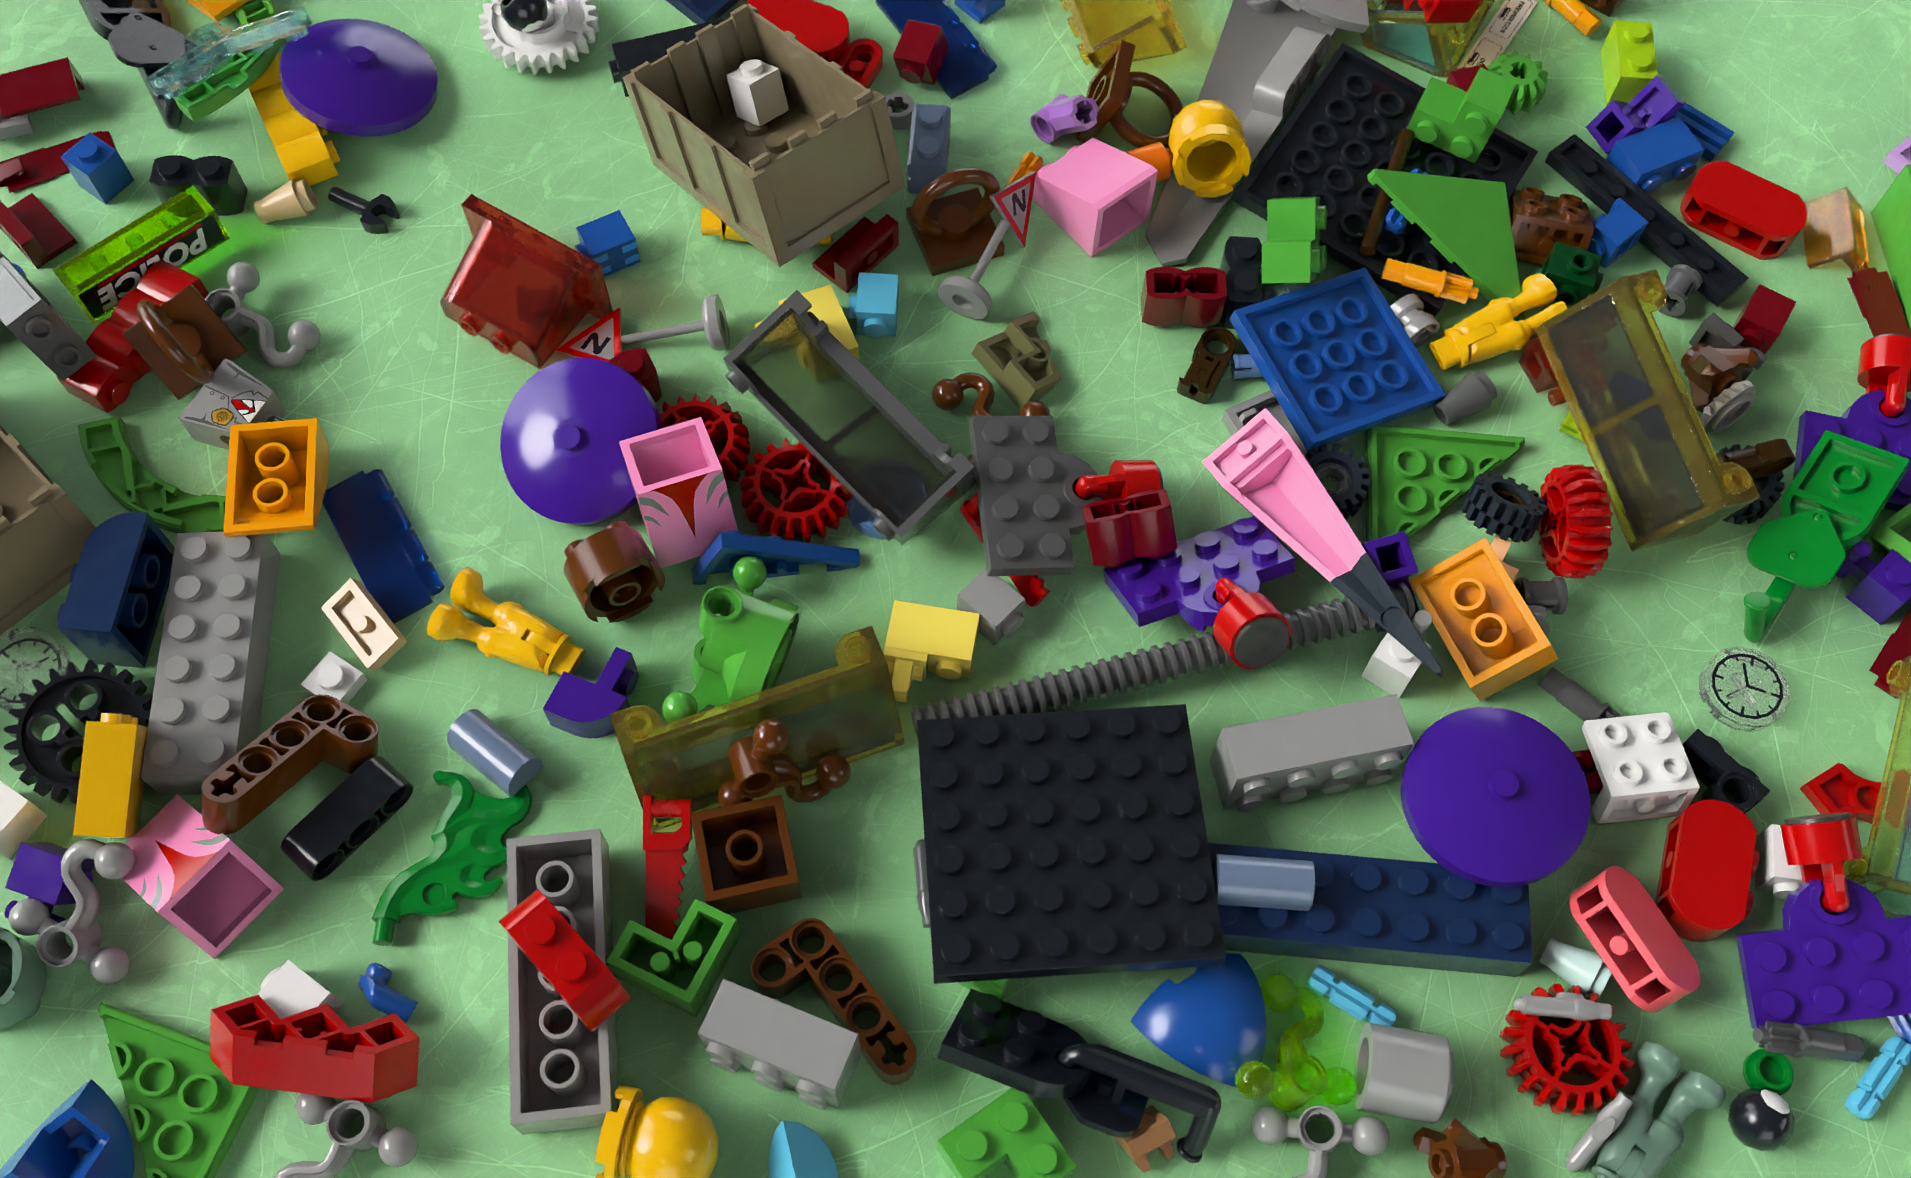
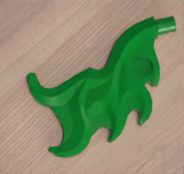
M436 771L433 774L437 785L449 786L452 789L451 801L431 835V839L434 842V850L428 857L400 872L387 885L372 916L373 921L376 922L373 944L390 946L392 944L395 923H400L401 918L410 915L439 917L451 914L458 910V903L455 900L457 896L480 900L490 897L498 891L504 883L503 880L498 877L487 882L485 877L494 868L507 863V846L504 847L502 845V840L507 832L521 823L530 811L532 796L526 785L512 798L496 799L474 790L469 780L460 774Z

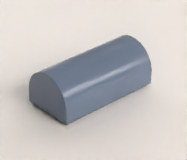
M471 709L460 715L449 729L447 742L450 748L511 798L544 767L539 758L478 709Z
M1217 854L1214 867L1217 904L1309 911L1313 904L1315 892L1314 864L1312 861Z

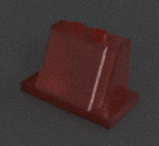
M473 194L461 204L473 238L440 300V304L445 316L457 322L466 333L474 337L480 335L489 340L501 353L506 355L512 353L541 369L587 313L600 320L613 311L601 264Z

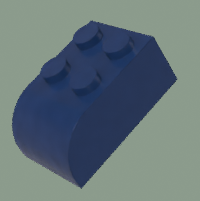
M123 513L101 523L87 538L79 561L71 570V586L65 603L58 610L57 628L89 660H93L96 664L105 665L107 662H110L114 666L145 668L168 592L175 549L148 513Z

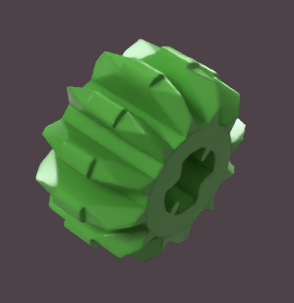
M1516 50L1509 56L1500 53L1495 61H1491L1490 65L1487 66L1488 71L1516 82L1505 108L1510 109L1514 116L1520 110L1529 113L1542 100L1546 92L1548 72L1542 70V61L1533 62L1530 59V53L1525 57L1520 56Z

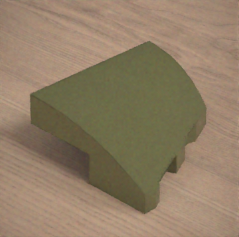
M1034 311L1010 321L1004 332L978 342L972 351V355L1020 409L1030 401L1041 399L1061 379L1057 365L1050 358L1051 349L1048 341L1040 340L1036 326L1040 319Z

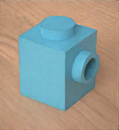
M859 272L857 295L850 294L849 318L856 319L857 335H867L874 338L896 336L899 302L898 274Z

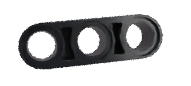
M374 756L368 759L290 830L281 843L282 852L311 880L319 881L335 871L404 806L413 793V785L383 757Z

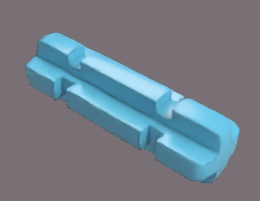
M1318 965L1314 969L1307 982L1309 990L1320 997L1324 994L1330 997L1328 1000L1330 1003L1360 1021L1365 1018L1370 1023L1393 1026L1397 1017L1395 1009L1384 1002L1380 1004L1375 1003L1374 996L1346 979L1341 978L1340 981L1334 978L1336 973L1323 965Z
M1894 1036L1885 1041L1879 1050L1880 1056L1873 1059L1856 1084L1858 1089L1856 1091L1852 1090L1846 1099L1845 1108L1858 1119L1865 1121L1875 1115L1881 1106L1879 1101L1881 1099L1885 1100L1903 1073L1902 1066H1907L1911 1061V1045L1906 1043L1904 1039Z

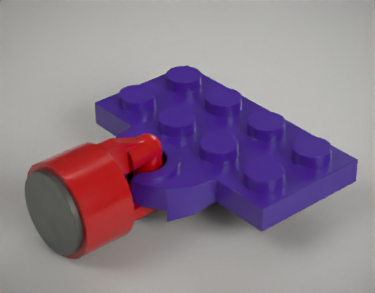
M1883 334L1869 339L1860 347L1857 381L1860 386L1866 389V394L1859 397L1842 414V417L1807 410L1799 417L1793 480L1825 430L1910 459L1906 474L1883 508L1898 512L1911 503V400L1906 397V393L1911 392V336Z
M1254 516L1239 519L1232 524L1209 532H1202L1195 537L1178 542L1177 549L1161 558L1135 557L1119 567L1103 569L1105 583L1138 627L1178 613L1190 626L1202 632H1205L1207 626H1213V634L1216 641L1233 662L1241 668L1257 669L1272 663L1284 652L1290 641L1291 627L1288 620L1268 597L1261 594V584L1295 572V558Z
M1830 813L1784 819L1785 823L1780 824L1787 865H1800L1803 884L1792 894L1788 893L1782 909L1783 929L1735 934L1751 1028H1760L1759 1025H1765L1766 1021L1811 1025L1911 1014V914L1886 917L1880 901L1867 887L1844 878L1842 862L1863 858L1856 817H1851L1850 813Z

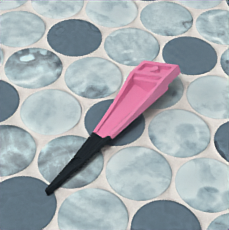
M1266 408L1202 461L1205 467L1235 501L1437 676L1444 678L1443 669L1299 446Z

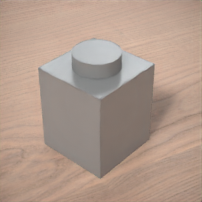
M985 568L958 594L957 610L980 614L979 632L995 645L1004 635L1011 637L1023 624L1025 619L1023 617L1025 598L999 576H987V569Z

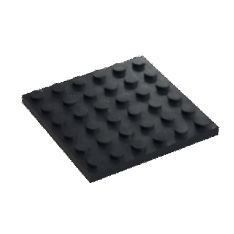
M1342 42L1238 190L1234 202L1267 220V200L1320 197V206L1326 205L1327 227L1326 230H1320V246H1326L1327 256L1353 271L1366 267L1376 284L1400 298L1412 293L1417 294L1424 303L1423 311L1436 317L1447 299L1434 297V294L1381 279L1388 258L1438 271L1445 270L1462 276L1464 270L1455 261L1450 263L1429 242L1432 238L1416 222L1411 224L1407 221L1403 232L1398 235L1393 234L1391 231H1386L1383 227L1373 256H1364L1359 251L1381 188L1378 184L1373 186L1368 181L1367 175L1373 169L1387 170L1399 133L1402 129H1407L1425 88ZM1495 128L1476 162L1473 163L1414 137L1403 172L1411 173L1412 170L1419 168L1422 172H1428L1430 175L1505 182L1507 199L1509 200L1538 151Z
M1186 704L917 720L934 984L1224 965L1226 960Z

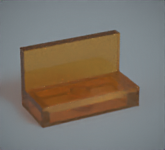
M1845 187L1804 202L1807 208V221L1803 227L1807 266L1812 269L1842 258L1851 271L1870 268L1862 206L1850 190Z

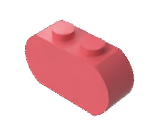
M1611 866L1571 893L1569 902L1574 919L1627 997L1639 1008L1650 1013H1657L1695 991L1700 986L1701 977L1695 959L1642 883L1633 874L1621 867Z

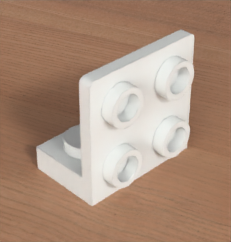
M1668 713L1595 719L1584 722L1582 731L1603 784V788L1591 808L1597 824L1678 816L1690 805L1700 786Z

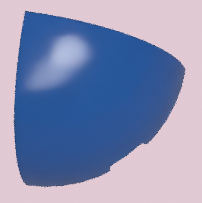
M1226 954L1224 965L1196 967L1194 974L1180 983H1174L1172 980L1167 979L1150 994L1130 1021L1155 1046L1201 1075L1229 1086L1248 1090L1251 1089L1256 1080L1266 1043V1012L1258 980L1252 968L1241 954Z
M90 1079L61 1104L20 1146L1 1168L0 1178H133L134 1152L128 1128L118 1108L105 1091Z

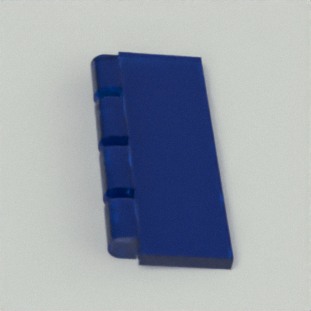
M876 0L877 6L900 35H902L908 19L942 26L949 50L936 80L951 100L989 79L988 75L996 70L997 64L986 50L979 46L977 39L965 24L960 22V18L945 0Z
M375 469L367 474L362 470L327 489L322 504L366 589L395 624L433 603L431 597L443 591L445 586L433 563L428 561L429 556L415 530L410 529L412 524L398 498L394 497L395 492L383 470Z

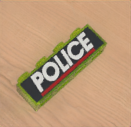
M191 186L52 271L88 319L94 323L113 311L118 302L128 292L136 289L144 273L157 261L164 260L181 269L224 243L230 237L212 206L194 186Z

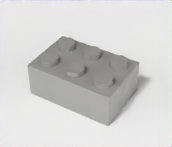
M725 979L722 980L698 1032L706 1049L705 1052L712 1056L710 1062L713 1065L731 1073H737L739 1067L756 1074L755 1082L774 1091L780 1092L783 1086L798 1091L800 1093L798 1097L800 1101L820 1110H825L827 1104L839 1108L861 1056L857 1033Z

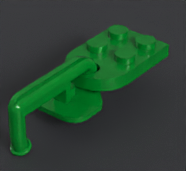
M1825 430L1786 490L1781 502L1780 518L1761 524L1748 544L1747 558L1751 565L1776 576L1765 594L1751 592L1744 597L1743 601L1746 606L1744 635L1748 641L1756 643L1765 636L1797 585L1808 589H1817L1828 585L1834 579L1845 561L1846 553L1844 549L1857 544L1867 535L1906 474L1910 459Z

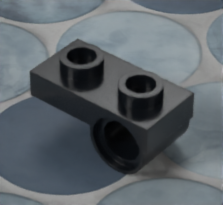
M1697 729L1682 744L1695 777L1708 787L1703 792L1701 800L1713 799L1724 801L1746 814L1770 792L1752 770L1742 767L1724 751L1723 746L1716 739L1706 736L1701 730ZM1724 791L1730 793L1734 797L1736 803L1730 801L1725 796Z

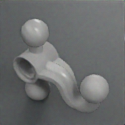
M237 262L231 265L227 271V281L230 288L216 289L205 298L236 337L243 335L250 328L255 329L258 332L260 356L267 364L275 368H288L296 365L303 359L307 351L315 349L320 343L321 334L316 324L308 320H299L294 322L288 329L290 348L286 352H278L275 349L273 325L266 317L250 311L242 302L245 294L254 291L260 282L259 271L248 262ZM235 308L231 315L222 318L226 310Z
M95 839L81 840L68 848L61 861L62 878L76 901V908L71 918L58 923L50 918L49 909L42 901L23 899L10 910L8 918L10 927L17 934L24 936L39 934L36 943L37 953L46 965L54 968L65 967L81 959L89 964L91 975L98 982L104 984L117 983L129 972L131 964L129 956L123 949L118 947L100 948L102 931L95 921L100 907V896L95 886L83 873L81 865L84 859H93L96 871L102 877L120 879L133 869L135 863L134 853L127 844L119 842L105 844ZM66 933L71 937L74 948L68 945Z
M300 1093L295 1104L298 1117L304 1123L310 1125L326 1122L327 1133L334 1142L325 1160L320 1162L300 1161L290 1163L280 1169L273 1178H332L341 1172L356 1151H368L374 1147L378 1148L379 1156L386 1165L401 1167L410 1163L416 1156L418 1150L417 1138L408 1128L397 1127L387 1130L383 1114L376 1108L362 1102L348 1100L336 1104L333 1097ZM363 1114L365 1122L363 1130L359 1135L351 1138L349 1126L356 1116Z
M1273 1105L1263 1106L1255 1112L1251 1122L1255 1137L1262 1143L1276 1145L1284 1141L1286 1137L1299 1138L1303 1147L1309 1151L1307 1171L1293 1178H1326L1329 1153L1335 1151L1340 1143L1353 1144L1354 1148L1363 1155L1377 1156L1384 1152L1390 1139L1388 1128L1379 1118L1363 1116L1357 1119L1354 1124L1341 1123L1337 1113L1322 1105L1306 1109L1300 1118L1288 1117L1281 1108ZM1314 1118L1327 1119L1334 1128V1136L1326 1143H1315L1306 1134L1307 1124Z

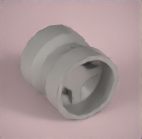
M1415 293L1400 298L1390 306L1416 348L1430 340L1439 330V322L1432 314H1427L1423 311L1424 303Z

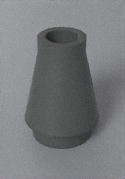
M1478 371L1474 375L1468 373L1440 402L1434 405V412L1443 424L1449 425L1455 420L1491 407L1492 401L1497 398V390L1491 379L1483 372Z

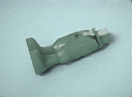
M1645 1042L1637 1054L1638 1065L1641 1071L1640 1083L1635 1095H1628L1634 1103L1627 1110L1617 1130L1612 1132L1602 1145L1596 1165L1592 1167L1591 1173L1595 1178H1656L1673 1152H1677L1682 1148L1684 1131L1681 1124L1697 1109L1711 1110L1720 1107L1726 1097L1725 1089L1716 1081L1701 1073L1694 1071L1682 1072L1672 1088L1666 1106L1661 1114H1658L1654 1119L1652 1116L1653 1106L1665 1087L1676 1078L1682 1067V1061L1665 1047L1656 1043Z

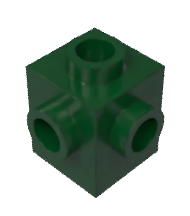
M1555 242L1541 270V274L1549 278L1557 289L1555 301H1563L1565 305L1581 308L1588 295L1595 296L1603 279V273L1598 272L1602 256L1582 248Z

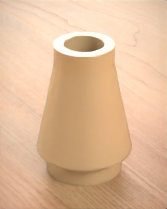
M292 179L263 199L254 202V208L261 222L266 224L272 221L310 216L311 211L318 208V204L310 185L305 179L300 181Z

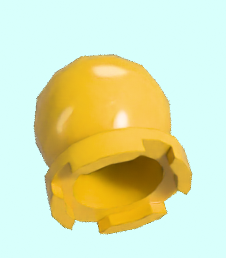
M1200 100L1186 105L1173 119L1168 144L1173 154L1172 164L1174 173L1180 186L1183 184L1186 188L1193 190L1197 197L1215 198L1233 191L1232 185L1238 182L1243 175L1247 177L1251 166V156L1246 139L1244 138L1242 122L1233 109L1218 100Z
M620 1085L616 1089L615 1098L622 1100L617 1112L608 1110L606 1112L595 1157V1162L605 1164L604 1172L602 1174L598 1173L595 1178L710 1177L718 1159L719 1137L712 1118L698 1104L682 1097H660L645 1105L643 1102V1091L640 1088Z

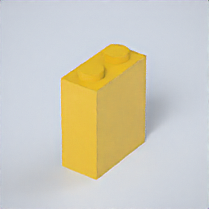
M101 713L100 722L86 721L73 830L74 836L132 838L139 832L145 782L141 778V770L148 730L147 727L138 725L139 718L125 714Z

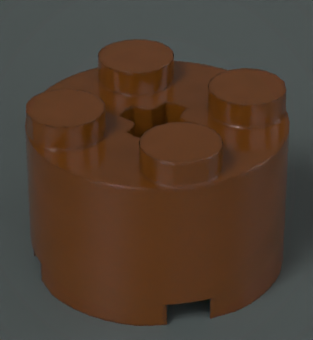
M624 521L613 522L605 530L599 531L585 540H575L564 551L567 558L564 564V575L587 617L592 621L598 622L597 617H607L609 623L629 619L645 610L653 602L650 595L657 586L660 591L664 587V573L642 535L637 530L630 528Z

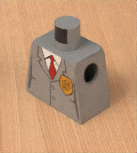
M226 358L215 370L213 380L201 388L179 417V420L194 440L228 450L230 425L286 421L283 419L285 409L276 393Z

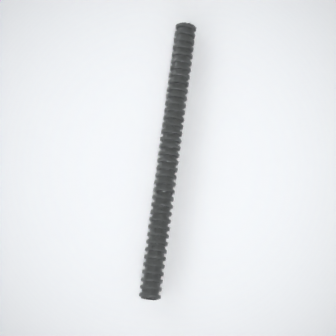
M1403 582L1396 583L1394 589L1389 586L1410 620L1413 619L1415 602L1410 589ZM1346 596L1343 602L1339 599L1331 600L1330 605L1322 602L1318 604L1317 608L1313 605L1306 606L1304 612L1301 609H1294L1292 615H1289L1288 612L1282 613L1291 627V637L1287 645L1289 650L1296 649L1298 644L1302 647L1309 646L1311 641L1315 644L1322 643L1324 637L1327 640H1333L1336 638V634H1339L1340 637L1348 636L1349 631H1352L1354 634L1361 633L1363 627L1366 630H1372L1375 624H1377ZM1204 632L1201 638L1192 635L1189 636L1186 642L1181 638L1177 639L1174 645L1170 642L1163 643L1162 648L1153 645L1150 646L1147 652L1141 648L1137 649L1135 655H1132L1131 652L1124 653L1123 658L1114 655L1111 656L1108 662L1102 658L1098 659L1096 665L1086 662L1084 663V668L1074 665L1071 666V671L1068 672L1064 668L1059 669L1057 675L1047 672L1045 673V678L1040 679L1038 675L1032 676V681L1026 682L1025 679H1020L1019 684L1014 686L1012 682L1005 683V688L1002 689L996 685L992 686V691L990 692L980 689L979 694L974 696L972 692L966 693V698L960 699L957 695L952 697L951 702L941 699L939 700V705L933 706L932 702L926 703V708L920 709L919 706H913L911 715L917 735V720L1034 713L1035 711L1044 713L1048 712V708L1051 707L1056 711L1061 709L1062 704L1072 707L1074 706V701L1079 700L1081 704L1087 703V698L1090 697L1093 700H1099L1101 694L1111 697L1114 695V691L1117 690L1120 694L1126 693L1129 687H1132L1133 690L1140 689V684L1150 687L1153 686L1156 680L1162 684L1166 683L1168 677H1171L1172 680H1177L1180 674H1184L1185 677L1192 676L1195 670L1201 674L1205 673L1207 667H1210L1211 670L1218 669L1219 664L1228 667L1232 665L1233 660L1216 641L1214 635H1211L1210 632Z

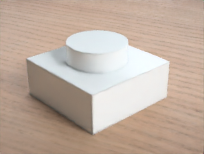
M329 651L300 685L312 696L318 694L329 695L348 704L368 679L364 673Z

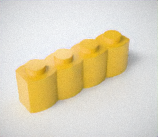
M279 52L265 72L248 88L289 181L292 179L296 181L305 179L311 186L338 176L334 164L341 162L332 140L324 142L322 139L323 136L328 135L327 129L301 115L286 98L280 80V58L282 52Z

